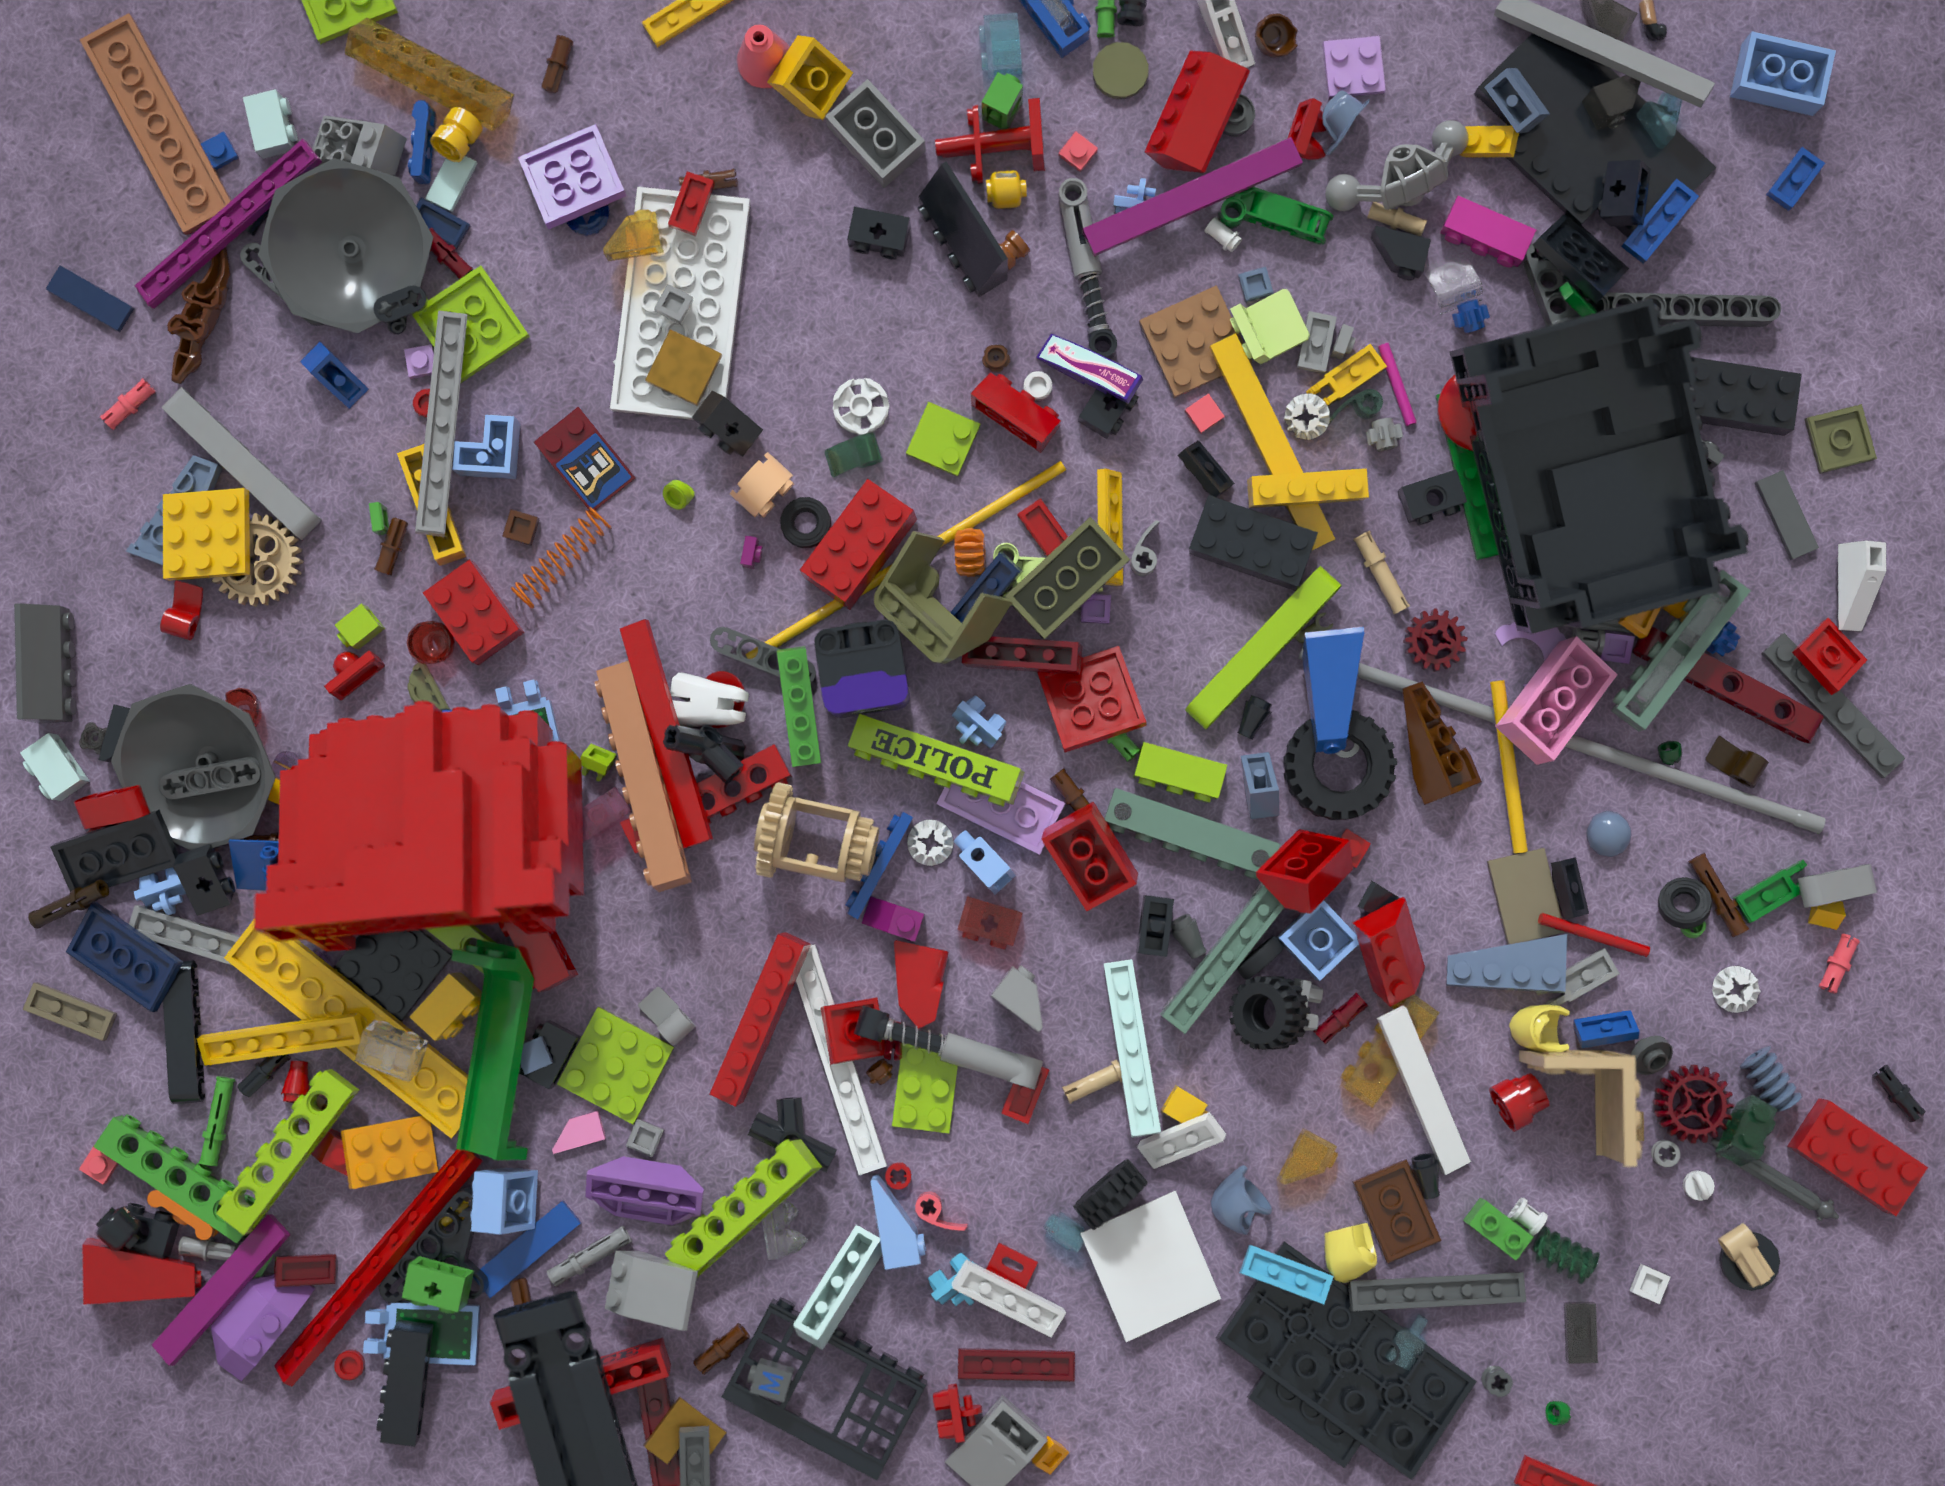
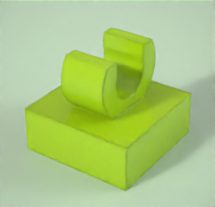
M591 743L580 757L583 766L582 775L586 776L589 770H592L598 774L596 781H601L613 766L617 754Z

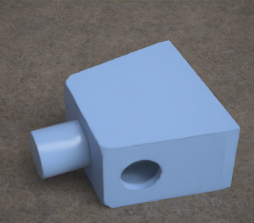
M965 830L954 840V843L962 850L959 857L994 895L1016 876L1011 868L981 836L975 840ZM981 851L984 854V858L981 861H976L974 857Z

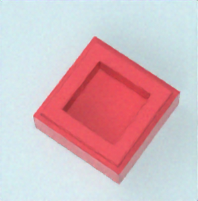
M1209 393L1185 409L1186 414L1200 434L1225 417Z

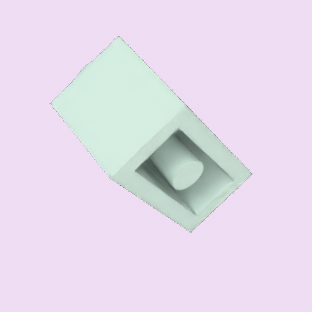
M276 89L243 97L255 151L262 159L287 153L294 146V142L298 141L296 130L293 124L289 125L287 115H291L288 99L283 98Z
M48 733L20 752L25 760L23 762L25 769L31 775L37 777L41 783L39 789L48 799L62 801L90 782L57 734Z

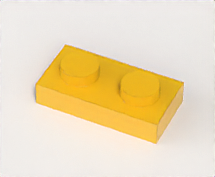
M1465 126L1469 139L1467 147L1459 154L1460 156L1467 158L1514 157L1519 133L1512 126Z

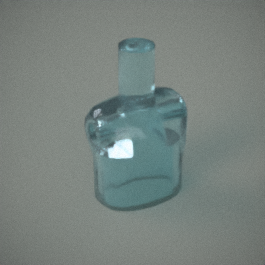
M1418 1314L1410 1329L1403 1327L1406 1330L1402 1329L1394 1336L1392 1342L1400 1350V1357L1395 1364L1408 1371L1418 1359L1415 1355L1418 1354L1420 1356L1424 1351V1343L1427 1345V1341L1421 1336V1333L1428 1319ZM1391 1345L1385 1355V1358L1393 1361L1397 1355L1394 1346Z

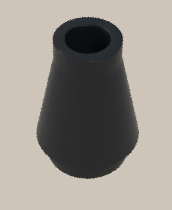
M1251 695L1249 701H1245L1237 733L1253 740L1255 734L1272 713L1270 711L1272 704Z
M1424 1153L1412 1157L1410 1168L1422 1192L1423 1199H1433L1440 1196L1439 1161L1435 1159L1434 1154Z

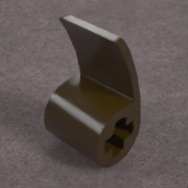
M1721 736L1717 737L1705 757V761L1750 788L1756 786L1769 763L1765 758L1752 751L1740 750Z

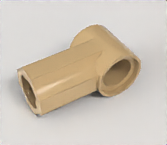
M1744 1223L1718 1238L1723 1251L1732 1261H1735L1751 1287L1766 1283L1774 1275L1757 1248L1759 1246L1757 1239Z

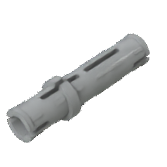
M622 1225L578 1253H571L564 1262L547 1270V1275L551 1283L557 1287L577 1274L582 1275L585 1273V1269L614 1253L619 1248L631 1243L632 1239Z

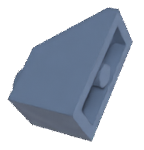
M1269 752L1242 755L1241 764L1250 818L1279 816V788Z

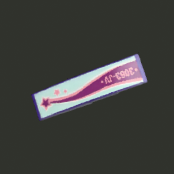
M1053 334L1049 336L1036 357L1083 385L1086 383L1104 394L1108 392L1126 403L1130 402L1143 381L1141 375L1119 363Z

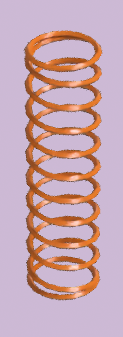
M589 507V510H585L586 515L599 530L596 531L597 534L604 536V532L591 516L595 519L599 518L606 527L612 529L592 507ZM578 518L579 524L591 538L587 539L591 543L597 544L595 538L584 526L585 524L586 526L591 527L590 524H588L583 519ZM570 526V530L572 531L574 536L583 545L581 549L585 552H589L588 547L577 535V533L583 535L582 532L579 531L577 528ZM562 534L564 541L575 553V555L572 554L574 558L581 560L580 555L568 540L573 543L575 541L566 534ZM554 542V545L557 548V550L568 562L564 563L568 567L573 568V564L570 562V560L566 557V555L562 552V550L559 547H561L565 551H568L567 548H565L558 542ZM546 550L549 558L560 570H557V572L565 576V572L551 555L560 559L559 556L550 550ZM539 558V563L551 577L549 578L550 581L558 584V581L544 563L551 567L552 565L546 560ZM531 566L532 572L542 583L543 586L541 587L543 588V590H545L546 592H550L549 587L540 578L536 571H538L540 574H545L537 567ZM523 574L524 580L535 592V594L533 595L537 599L542 600L541 595L537 592V590L533 587V585L529 582L528 579H530L533 582H536V580L527 574ZM515 582V586L519 591L514 587H511V590L531 609H534V604L519 586L525 590H528V588L519 582Z

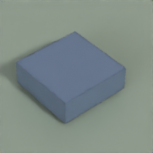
M1266 267L1238 275L1246 302L1274 294Z
M543 1036L524 1043L520 1064L525 1075L554 1063Z

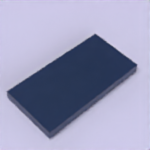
M97 902L90 904L66 950V953L150 1012L158 1011L183 964L182 960Z

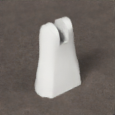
M678 673L672 678L671 696L685 699L684 702L672 700L680 726L734 725L745 721L746 713L733 710L734 702H748L749 693L745 690L687 673Z

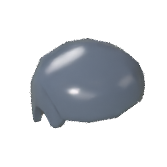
M1607 810L1592 817L1586 832L1590 847L1599 855L1608 857L1623 853L1629 845L1632 835L1627 820L1618 812Z

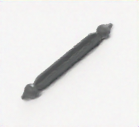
M1728 1137L1727 1140H1711V1143L1716 1148L1717 1158L1721 1159L1722 1157L1729 1156L1732 1163L1806 1209L1816 1210L1818 1214L1816 1218L1818 1220L1839 1218L1834 1209L1833 1200L1821 1201L1817 1194L1744 1149L1734 1148L1732 1138Z

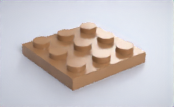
M1217 285L1139 320L1140 326L1174 398L1223 376L1209 346L1236 332L1230 322L1232 317ZM1236 333V335H1237V337H1238V339H1239V341H1240V343H1241V345H1242V344H1243V340H1242L1240 334H1237V333Z

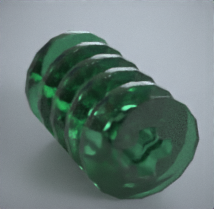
M1546 1226L1539 1231L1532 1247V1251L1536 1253V1263L1539 1264L1545 1257L1547 1258L1546 1268L1549 1269L1554 1263H1557V1273L1560 1274L1567 1268V1278L1571 1279L1577 1273V1283L1582 1284L1592 1275L1600 1257L1599 1252L1593 1254L1592 1249L1589 1247L1582 1249V1244L1577 1241L1572 1243L1571 1239L1567 1236L1561 1238L1560 1233L1556 1231L1550 1233V1228Z

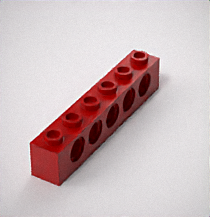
M775 744L741 761L744 764L743 770L732 780L738 781L741 785V791L737 796L730 797L727 794L726 787L728 784H725L716 774L697 783L701 799L706 794H712L715 798L713 808L705 810L709 824L712 823L711 817L719 813L722 817H725L737 810L735 805L745 800L747 804L759 800L763 797L761 792L770 787L773 789L776 783L789 784L787 779L792 777ZM757 768H763L767 773L766 780L761 784H756L752 780V773ZM630 818L620 822V825L634 853L639 854L636 842L640 841L638 830H633Z

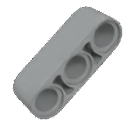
M1871 864L1798 878L1804 908L1877 893Z

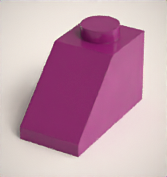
M870 896L862 924L916 942L925 914Z

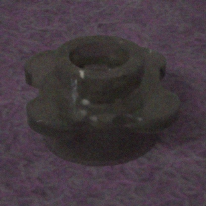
M87 723L79 740L80 747L82 749H92L96 754L100 755L107 727L100 728L97 727L96 723ZM94 736L98 737L97 741H94Z

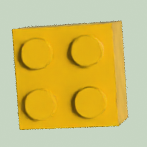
M797 35L767 83L806 116L823 120L853 72L814 37Z
M462 972L449 973L411 1014L410 1018L434 1041L447 1040L450 1037L454 1038L465 1027L462 1023L463 1020L470 1015L473 1017L479 1012L482 991Z

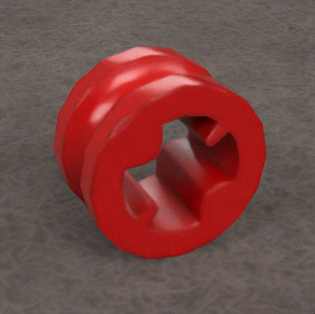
M893 1163L886 1171V1183L893 1189H904L911 1181V1170L904 1163ZM893 1169L896 1171L903 1169L906 1172L903 1176L907 1177L906 1181L894 1183L891 1180L893 1178V1175H890Z

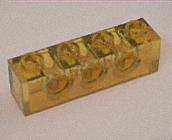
M1412 995L1391 1006L1394 1010L1400 1006L1407 1008L1420 1040L1439 1015L1437 1010L1416 995ZM1379 1022L1374 1028L1377 1034L1371 1042L1366 1040L1358 1050L1357 1055L1360 1058L1354 1066L1349 1064L1340 1076L1344 1080L1340 1086L1371 1108H1373L1399 1071L1392 1053L1386 1056L1381 1053V1043L1386 1039ZM1369 1063H1374L1377 1067V1074L1372 1079H1366L1363 1074L1364 1067Z

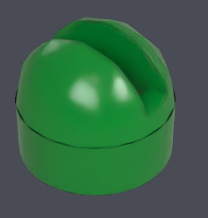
M1551 1401L1546 1406V1418L1551 1425H1564L1571 1419L1569 1411L1571 1408L1565 1402ZM1554 1408H1555V1410H1559V1416H1556V1412H1555V1416H1554V1414H1553V1409H1554Z

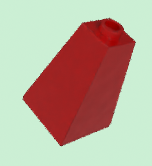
M86 1238L82 1245L83 1305L194 1297L196 1288H201V1270L195 1271V1263L171 1257L161 1259L125 1248L113 1251L101 1240L95 1238Z

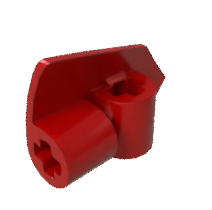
M895 940L894 952L898 1004L919 1029L936 1019L949 952Z

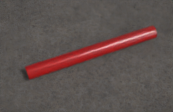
M1541 913L1538 919V923L1640 956L1647 957L1650 953V946L1555 916Z

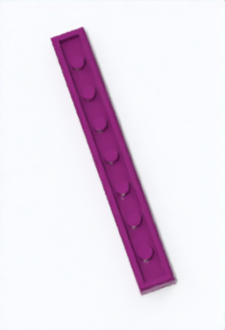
M1290 137L1084 227L1082 232L1093 256H1097L1300 167L1303 161Z
M301 139L134 285L148 306L155 309L264 214L271 206L276 189L322 163V160L306 140Z

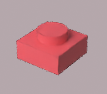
M1075 132L1060 150L1058 156L1081 172L1096 154L1098 148L1078 132Z
M93 1147L79 1170L104 1185L108 1182L118 1163Z

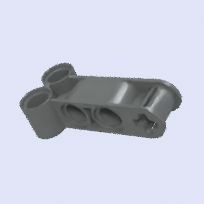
M1531 244L1526 252L1527 259L1524 261V268L1545 325L1549 326L1581 317L1564 300L1560 292V287L1564 284V280L1558 268L1550 261L1544 260L1538 254L1533 244ZM1550 281L1554 284V287L1545 288L1540 282ZM1552 306H1559L1564 312L1556 314L1550 308Z

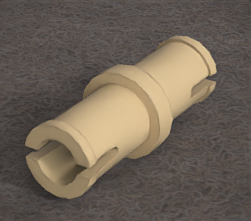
M1377 202L1372 203L1367 217L1390 225L1392 230L1398 228L1420 237L1427 222L1426 219L1403 212L1404 209L1399 207L1398 210L1394 208L1385 210L1384 205Z

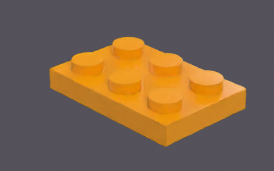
M422 1115L341 1130L349 1189L438 1172L431 1122Z

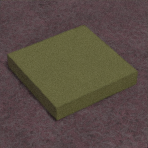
M1862 404L1805 419L1819 474L1877 459Z

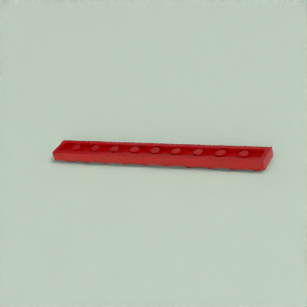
M457 1149L281 1356L274 1367L284 1384L293 1387L462 1185L483 1162L477 1153Z

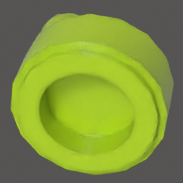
M679 480L669 482L663 489L664 500L674 509H683L695 496L694 490L688 484Z

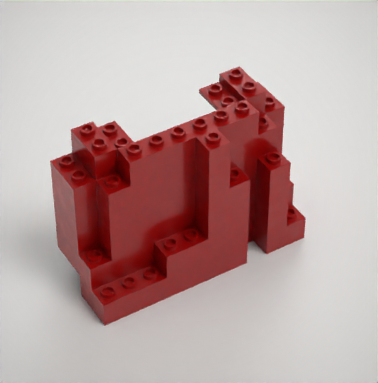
M417 701L414 705L404 706V712L396 713L395 717L384 718L379 715H370L366 717V720L340 718L337 722L327 723V729L320 730L319 734H309L308 759L298 760V765L291 766V770L280 771L278 865H267L266 893L255 894L254 929L276 942L308 940L326 952L355 949V937L352 935L512 922L526 934L556 932V918L569 916V896L584 895L581 759L564 742L553 741V730L538 713L524 710L518 712V715L508 716L501 707L494 704L482 705L481 709L470 710L467 707H456L450 712H441L432 702Z

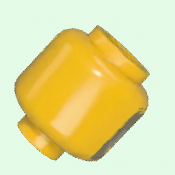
M1015 170L993 172L990 179L986 180L987 202H992L995 209L1017 208L1021 204V197H1027L1026 180H1020V175Z

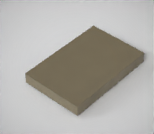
M1545 848L1487 861L1507 945L1565 933L1564 931L1538 923L1541 913L1562 919Z

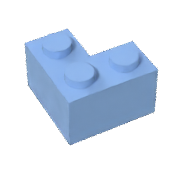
M485 415L483 443L454 441L452 470L459 476L516 479L520 422L514 416Z

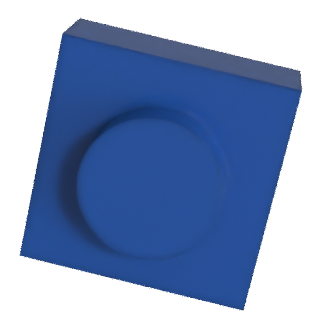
M224 131L201 143L215 170L239 158Z

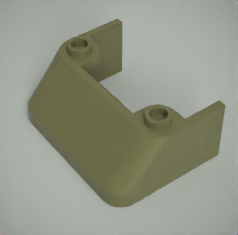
M913 531L876 590L874 604L876 609L888 620L894 622L898 630L931 661L947 664L987 642L1011 606L1012 601L1008 598L981 593L963 623H961L933 597L939 585V574L930 564L944 543V540L941 537Z

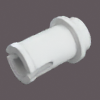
M1217 217L1213 218L1205 229L1206 233L1223 245L1224 251L1228 249L1230 252H1233L1242 240L1239 237L1238 231L1233 232Z

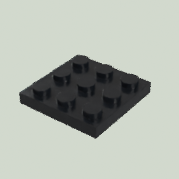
M1565 213L1533 244L1538 254L1544 260L1554 264L1562 277L1571 280L1580 288V292L1584 297L1593 300L1596 304L1629 269L1582 225L1579 227Z
M421 930L363 934L355 939V949L347 950L334 966V969L402 1022L450 961L452 954Z

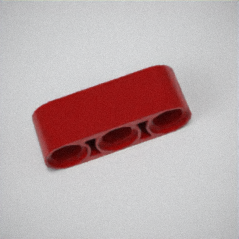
M141 785L95 793L74 801L84 829L131 821L150 813Z

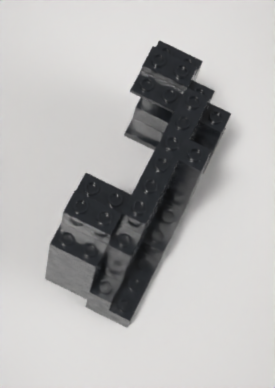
M1653 298L1449 351L1462 407H1470L1476 434L1471 435L1470 440L1517 631L1533 634L1563 625L1586 628L1719 592L1718 584L1721 583V575L1713 562L1748 553L1746 545L1749 544V538L1746 530L1742 528L1741 524L1728 522L1731 518L1728 504L1724 502L1723 498H1715L1714 496L1715 478L1712 471L1708 469L1706 461L1709 457L1708 448L1701 439L1700 430H1702V422L1700 416L1695 413L1693 404L1696 399L1695 391L1692 385H1689L1690 382L1696 381L1695 374H1697V364L1694 357L1690 356V351L1701 348V329L1695 323V319L1659 326L1658 322L1661 319L1660 310L1657 304H1654Z

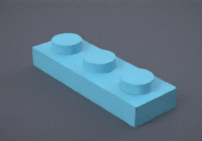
M1252 1245L1248 1246L1240 1273L1320 1304H1325L1334 1277Z

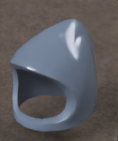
M1244 1165L1231 1173L1216 1188L1211 1199L1212 1213L1220 1223L1236 1233L1246 1235L1250 1231L1255 1212L1269 1215L1272 1213V1207L1259 1189L1244 1177L1247 1171V1167Z

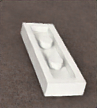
M1208 1112L1162 1131L1159 1134L1140 1140L1137 1148L1153 1169L1223 1142L1226 1133L1212 1114Z

